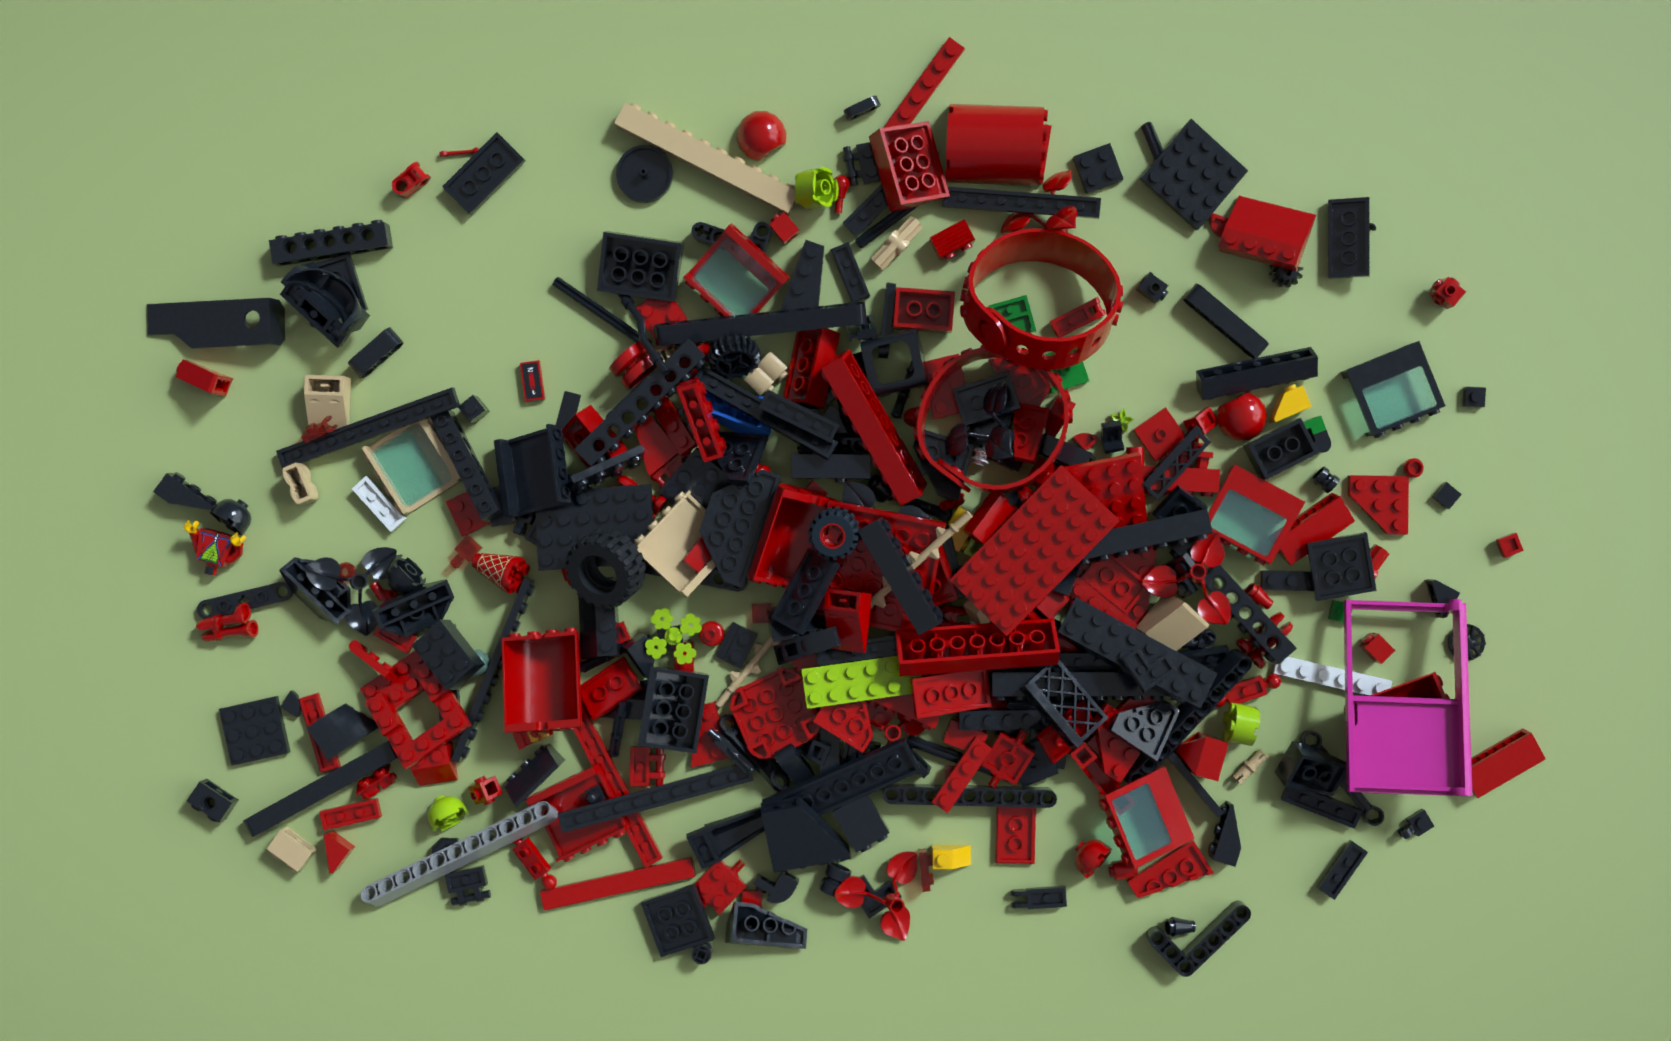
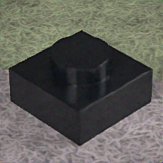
M1464 387L1463 407H1485V387Z

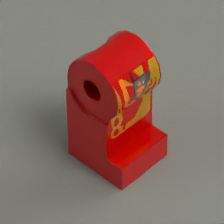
M553 731L513 733V737L518 749L521 750L554 733Z

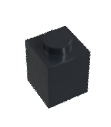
M475 395L469 397L460 404L461 407H458L471 423L478 422L490 412L481 399Z

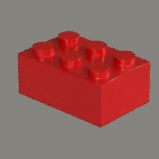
M896 287L893 329L911 330L916 328L918 331L951 333L955 291Z

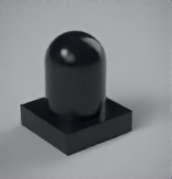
M599 784L584 791L586 794L585 799L590 804L606 799Z

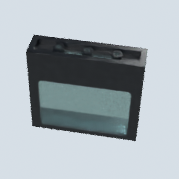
M1420 341L1408 344L1341 372L1343 379H1349L1368 426L1369 432L1365 433L1366 437H1381L1386 434L1385 431L1388 429H1392V431L1404 427L1403 423L1408 421L1411 424L1422 420L1421 416L1440 413L1439 409L1445 407Z

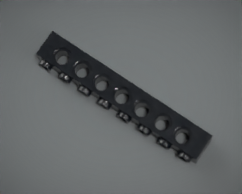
M688 339L664 362L669 371L676 374V379L673 382H667L666 375L663 376L660 370L657 369L574 450L591 467L605 461V456L610 451L612 453L620 447L619 442L624 437L628 439L635 432L633 430L634 427L638 424H644L649 418L648 414L652 410L657 411L663 405L662 400L668 396L670 398L676 393V387L679 383L688 381L692 377L690 373L695 368L699 370L706 363L705 359L707 358L705 354ZM683 358L690 359L689 367L681 368L680 361ZM656 385L661 386V394L653 396L652 388ZM641 399L647 401V407L644 410H639L637 407V403ZM626 413L633 415V420L629 424L623 421ZM612 427H617L619 434L612 438L609 435V430ZM599 440H602L605 445L602 451L595 449V443Z
M1188 539V542L1182 545H1171L1168 547L1171 550L1169 553L1173 558L1184 554L1186 550H1191L1195 542ZM1221 565L1208 568V573L1204 578L1206 589L1210 593L1219 591L1225 596L1228 593L1235 596V602L1230 604V619L1234 618L1236 620L1238 629L1243 634L1247 633L1252 638L1250 640L1257 649L1261 648L1265 652L1264 657L1271 664H1280L1297 649ZM1214 579H1219L1222 582L1220 589L1213 587L1212 581ZM1241 608L1248 610V618L1243 619L1240 616L1239 611ZM1255 623L1262 625V632L1259 634L1253 630ZM1270 637L1276 641V646L1273 649L1267 646V639Z

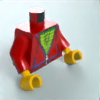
M188 520L184 525V530L190 535L197 560L207 562L204 573L216 576L218 566H230V564L236 562L243 555V542L246 540V536L239 537L238 532L231 535L210 528L197 529L200 523L195 521L191 525L190 520Z

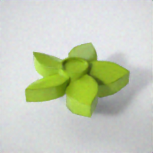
M1122 409L1119 415L1110 414L1114 421H1121L1122 430L1127 432L1128 426L1126 423H1130L1134 419L1129 416L1126 417L1125 409Z

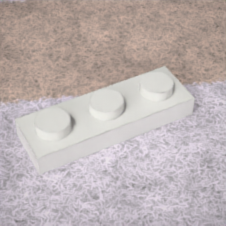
M365 476L352 488L390 532L395 531L407 520L402 513L398 512L390 499L369 476Z

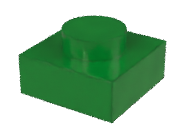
M1332 600L1328 619L1344 622L1343 602Z

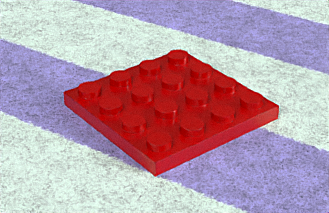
M1139 452L1064 467L1120 520L1114 528L1147 522L1142 461Z

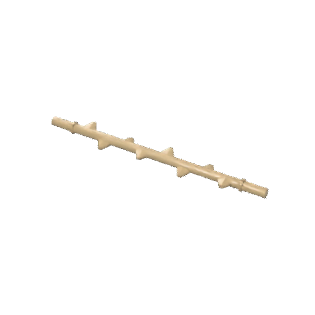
M968 511L964 513L955 523H951L948 529L937 527V539L920 554L912 551L909 552L908 555L912 561L911 566L913 569H916L928 557L936 560L939 559L938 548L954 533L959 532V529L973 517ZM884 576L882 577L884 587L872 597L871 608L875 605L882 608L886 606L885 596L892 589Z
M770 635L763 645L754 643L755 655L741 672L731 671L729 673L732 683L730 686H727L726 691L717 700L716 705L722 708L749 673L759 674L761 670L758 662L772 645H779L783 641L774 642Z

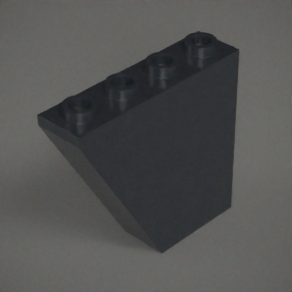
M800 796L761 803V816L774 873L786 872L797 868L803 869L814 865H825L826 863L837 861L843 862L851 859L849 844Z

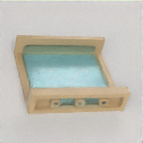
M430 418L399 428L370 447H362L365 460L373 465L375 476L383 481L385 492L393 497L395 500L394 506L400 513L410 514L462 481Z

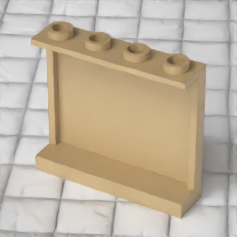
M690 490L685 493L681 491L674 498L676 502L673 506L670 507L668 505L661 512L662 517L658 522L654 520L647 527L649 531L644 536L641 534L634 541L639 547L637 550L639 553H642L644 560L683 597H688L715 568L712 558L708 560L699 573L693 571L682 561L701 536L699 528L706 511L690 495Z

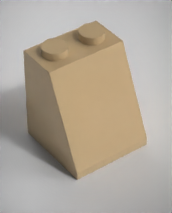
M1172 596L1160 598L1138 624L1137 629L1177 651L1208 628L1210 624L1184 601Z

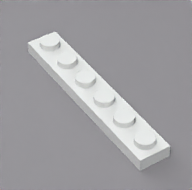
M1287 657L1280 664L1274 663L1272 671L1274 674L1345 690L1344 669ZM1352 671L1353 692L1370 696L1387 690L1392 686L1391 680Z

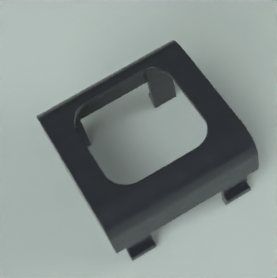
M916 328L860 342L867 379L877 397H884L893 393L930 385L923 349ZM898 341L906 342L909 346L913 362V375L909 379L893 383H880L877 379L873 362V350L878 346Z

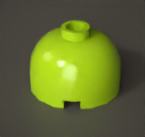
M441 795L434 799V803L428 810L427 819L432 831L437 832L436 829L438 828L444 831L461 822L459 818L463 815L467 817L469 812L459 798Z

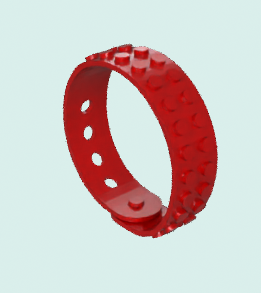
M1041 228L1024 229L1008 233L994 240L985 249H982L977 255L976 260L971 262L968 267L967 273L969 275L964 278L962 287L964 289H962L960 301L963 302V305L960 306V315L963 317L968 330L985 348L993 353H1000L1010 361L1025 367L1047 370L1063 369L1079 364L1096 353L1105 343L1112 325H1117L1119 314L1116 313H1121L1123 301H1120L1123 296V286L1120 283L1119 276L1111 262L1096 247L1072 234ZM1025 261L1051 263L1071 270L1085 279L1102 299L1107 317L1094 328L1075 336L1064 338L1037 336L1012 325L995 309L985 307L978 299L974 288L988 274L1004 265ZM1018 346H1025L1029 351H1022ZM1078 348L1075 352L1070 353L1073 349ZM1045 352H1054L1051 356L1043 355Z
M983 345L973 350L972 348L965 349L956 358H949L944 362L945 366L939 372L935 371L931 376L930 381L932 382L929 387L924 388L920 397L922 399L920 407L917 406L915 412L917 427H914V439L919 441L920 446L917 447L921 458L923 460L927 459L940 474L967 493L971 490L969 487L990 493H1008L1032 484L1048 471L1060 454L1066 439L1068 424H1071L1073 421V409H1069L1068 403H1071L1068 389H1063V380L1057 372L1053 373L1047 369H1035L1056 390L1063 408L1064 425L1054 451L1048 460L1030 476L1005 485L978 483L964 476L963 471L955 465L951 467L941 459L935 462L926 447L925 422L927 414L942 384L954 372L967 364L982 359L1005 358L1000 353L989 351ZM1021 348L1022 351H1029L1025 348Z

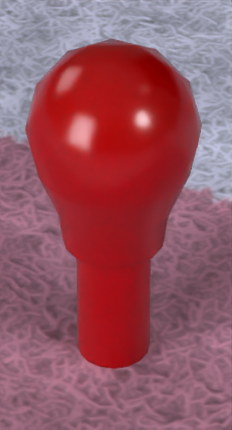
M838 175L834 178V180L837 179L839 187L834 213L842 214L843 199H845L850 183L846 176Z

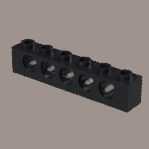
M373 220L371 224L364 225V223H354L352 227L348 228L335 226L332 228L333 230L317 229L311 234L298 232L292 237L279 235L275 239L269 240L272 264L285 266L335 258L348 253L353 255L393 248L390 225L383 222V220ZM372 232V233H373L372 239H370V240L367 241V240H366V235H367V233ZM353 235V241L348 244V236ZM334 238V244L328 247L329 239ZM315 241V247L309 250L310 242ZM295 244V251L290 253L291 245Z
M449 410L430 417L481 520L490 522L503 515L502 506L455 413Z

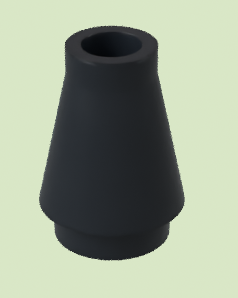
M1170 917V919L1165 921V931L1167 935L1172 937L1194 933L1196 930V924L1193 920Z

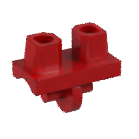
M1198 437L1191 442L1192 449L1202 446L1203 443H1199ZM1183 451L1180 454L1178 463H1186L1189 460L1188 451ZM1202 451L1196 458L1195 468L1207 469L1209 459L1213 458V452Z

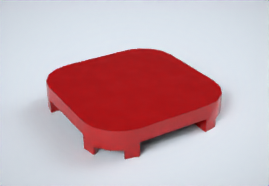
M778 668L776 669L777 671L743 687L740 686L735 690L731 698L730 709L747 744V748L751 754L759 759H774V752L790 743L795 748H798L816 738L821 730V727L813 722L818 710L817 708L806 709L802 677L792 669Z

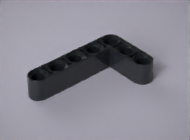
M1242 901L1232 902L1183 950L1159 927L1149 928L1146 936L1150 944L1181 976L1189 977L1251 918V910ZM1239 908H1244V912L1241 915H1236V911ZM1230 921L1229 927L1222 929L1223 923ZM1155 934H1161V938L1158 941L1152 940ZM1211 935H1216V939L1213 942H1208V938ZM1169 948L1175 949L1173 954L1166 955V951ZM1198 948H1201V954L1195 956L1194 951ZM1188 962V966L1185 969H1180L1181 963Z

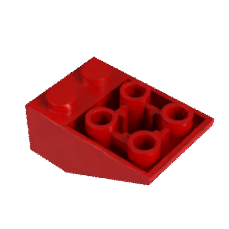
M828 589L826 591L824 603L827 628L836 626L841 646L832 649L866 653L872 594Z

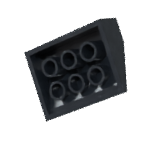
M612 231L603 232L597 291L675 302L684 242Z
M650 667L638 746L697 753L709 680L707 673Z

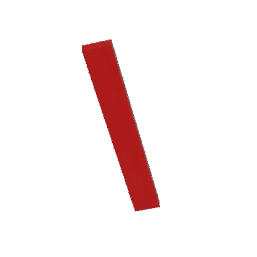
M692 857L561 885L552 890L543 889L540 891L543 909L548 910L693 878L696 874Z

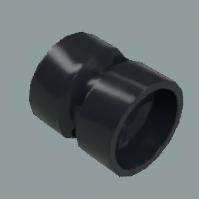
M828 863L825 870L827 877L821 880L819 889L835 897L834 891L841 882L851 876L852 871L838 863Z

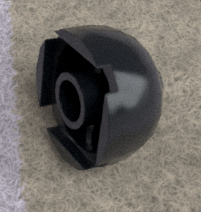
M224 499L218 502L210 511V514L217 521L224 523L234 533L238 532L240 536L247 531L251 523V513L247 510L248 505L240 499L238 501Z
M400 554L389 563L386 577L388 586L393 591L407 594L421 588L425 584L426 578L422 579L423 571L414 561L408 557L403 559L401 558L403 555Z

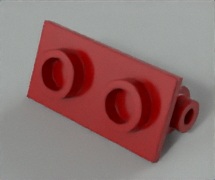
M391 765L380 767L370 777L361 779L357 784L356 795L360 794L363 799H369L380 792L377 785L385 789L395 783L397 775L394 772L390 773Z

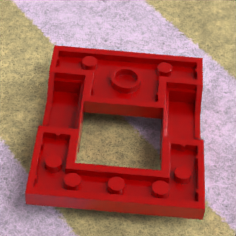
M413 651L392 666L394 668L392 672L397 675L393 682L380 674L360 688L367 701L365 704L383 736L387 737L403 768L406 770L472 726L453 691H446L416 651ZM425 691L430 701L435 703L443 720L413 740L397 710Z

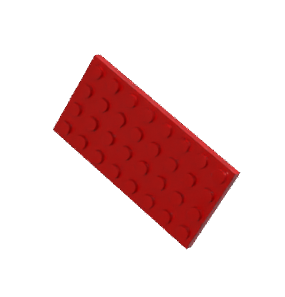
M1060 465L964 564L950 581L992 623L1008 636L1120 520Z

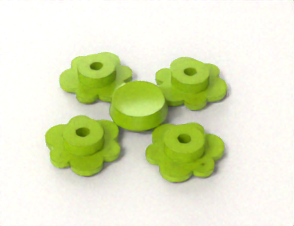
M668 608L656 609L655 615H652L650 620L655 624L656 629L663 628L667 631L665 639H659V637L654 636L652 640L646 641V653L652 655L654 659H659L662 654L667 652L665 647L668 642L671 645L677 644L676 651L673 654L677 657L679 664L691 663L692 658L696 656L697 652L690 643H680L682 633H688L689 636L699 633L702 630V626L699 624L701 619L699 617L695 618L694 614L689 613L680 620L682 625L679 630L675 627L670 628V622L674 618L670 615Z

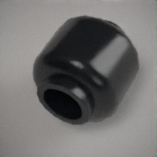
M881 474L874 475L869 480L867 487L873 491L878 502L891 501L893 499L891 488L884 483Z

